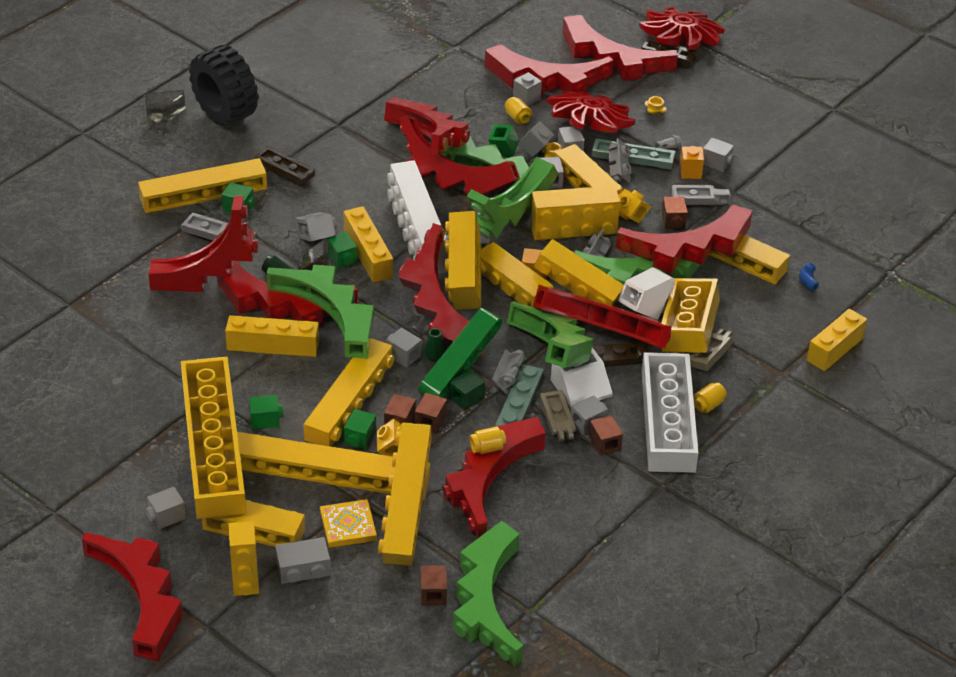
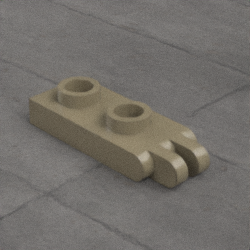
M722 328L717 333L712 332L707 353H692L690 355V366L708 371L733 344L734 332H726Z
M563 391L540 393L539 400L552 435H557L559 441L565 440V433L568 440L574 439L573 432L576 431V427Z

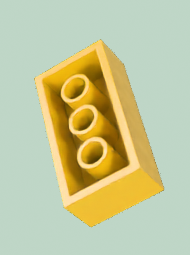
M616 186L532 192L530 225L534 240L592 236L593 234L598 235L602 229L604 231L601 235L617 234L620 199Z
M476 212L449 213V221L445 222L446 234H449V240H445V249L449 259H445V269L448 272V278H445V289L448 291L449 302H453L455 310L481 308V232Z
M675 278L674 288L669 295L661 322L672 327L670 331L671 338L666 348H662V352L707 353L720 302L718 279Z

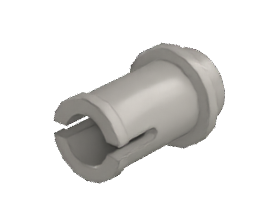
M671 135L668 139L655 142V148L663 146L660 149L679 150V147H682V140L678 135Z

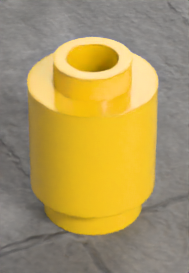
M511 97L506 101V113L517 124L522 125L530 120L532 110L520 98Z
M717 382L710 383L693 395L695 409L706 414L723 403L727 396L723 385Z
M498 426L478 430L474 434L469 435L473 453L485 454L502 450L503 444H506L505 433L503 430H499Z

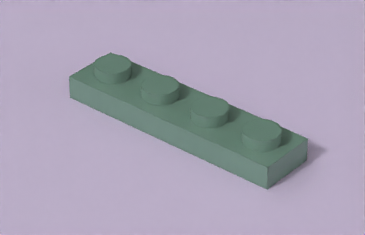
M596 139L592 150V157L609 160L608 148L610 144L617 142ZM625 143L630 149L629 163L672 170L675 151Z
M525 364L521 365L516 381L509 392L495 426L525 420L542 380L544 369Z

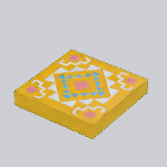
M368 499L320 506V515L328 548L377 541Z

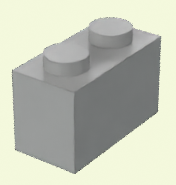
M317 212L295 218L300 239L315 241L336 235V221L334 217H331V214Z
M324 537L275 545L276 564L281 584L331 576L330 557Z

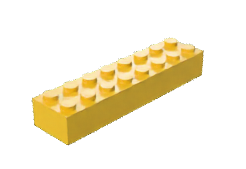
M228 356L181 361L196 518L246 514L245 491Z

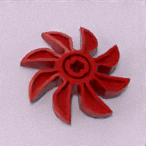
M667 7L664 9V13L647 10L646 22L639 23V27L644 32L656 37V42L667 45L685 43L688 50L700 48L701 43L717 46L719 42L718 34H724L725 29L720 24L707 19V14L696 11L680 13L677 11V7Z
M565 91V94L548 97L546 101L547 104L553 106V117L570 119L569 123L580 129H583L585 125L590 126L593 130L616 133L618 129L634 126L636 122L635 119L628 117L630 110L628 106L613 104L612 99L598 94L597 98L592 97L588 93Z

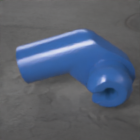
M807 262L805 267L801 268L799 279L813 292L819 287V283L813 278L816 266Z

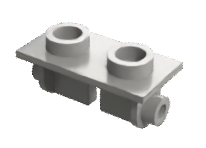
M618 138L617 143L610 144L608 148L609 162H616V164L610 165V177L617 183L621 182V179L630 183V174L632 173L628 157L630 156V149L627 144Z
M604 229L598 235H592L587 243L590 247L586 246L582 251L583 253L599 257L605 256L611 246V241L609 238L601 235Z
M505 349L492 377V381L506 395L515 383V377L520 365L525 360L522 350L510 353Z

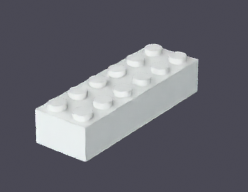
M414 160L390 164V173H387L390 189L387 190L389 202H393L394 215H398L399 228H403L404 241H408L409 254H413V260H415L418 249L422 248L426 231L431 229L433 223L441 225ZM444 236L439 252L438 274L446 273V236Z
M644 353L642 385L648 471L696 473L698 443L690 355L681 353Z

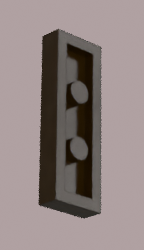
M269 146L254 156L255 159L260 158L263 167L302 186L315 176L314 168Z

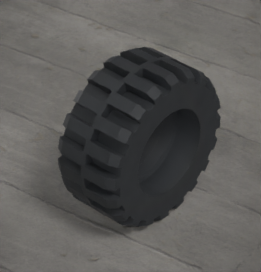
M218 45L196 55L192 59L189 68L191 88L196 96V101L200 104V108L206 112V116L209 119H213V122L223 126L231 125L252 115L258 106L259 99L258 87L255 84L254 74L250 71V66L246 64L245 59L242 55L238 54L237 50L226 45Z

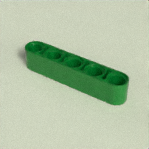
M485 308L479 309L422 380L418 392L423 396L425 393L446 398L449 394V382L470 368L499 331L502 319Z

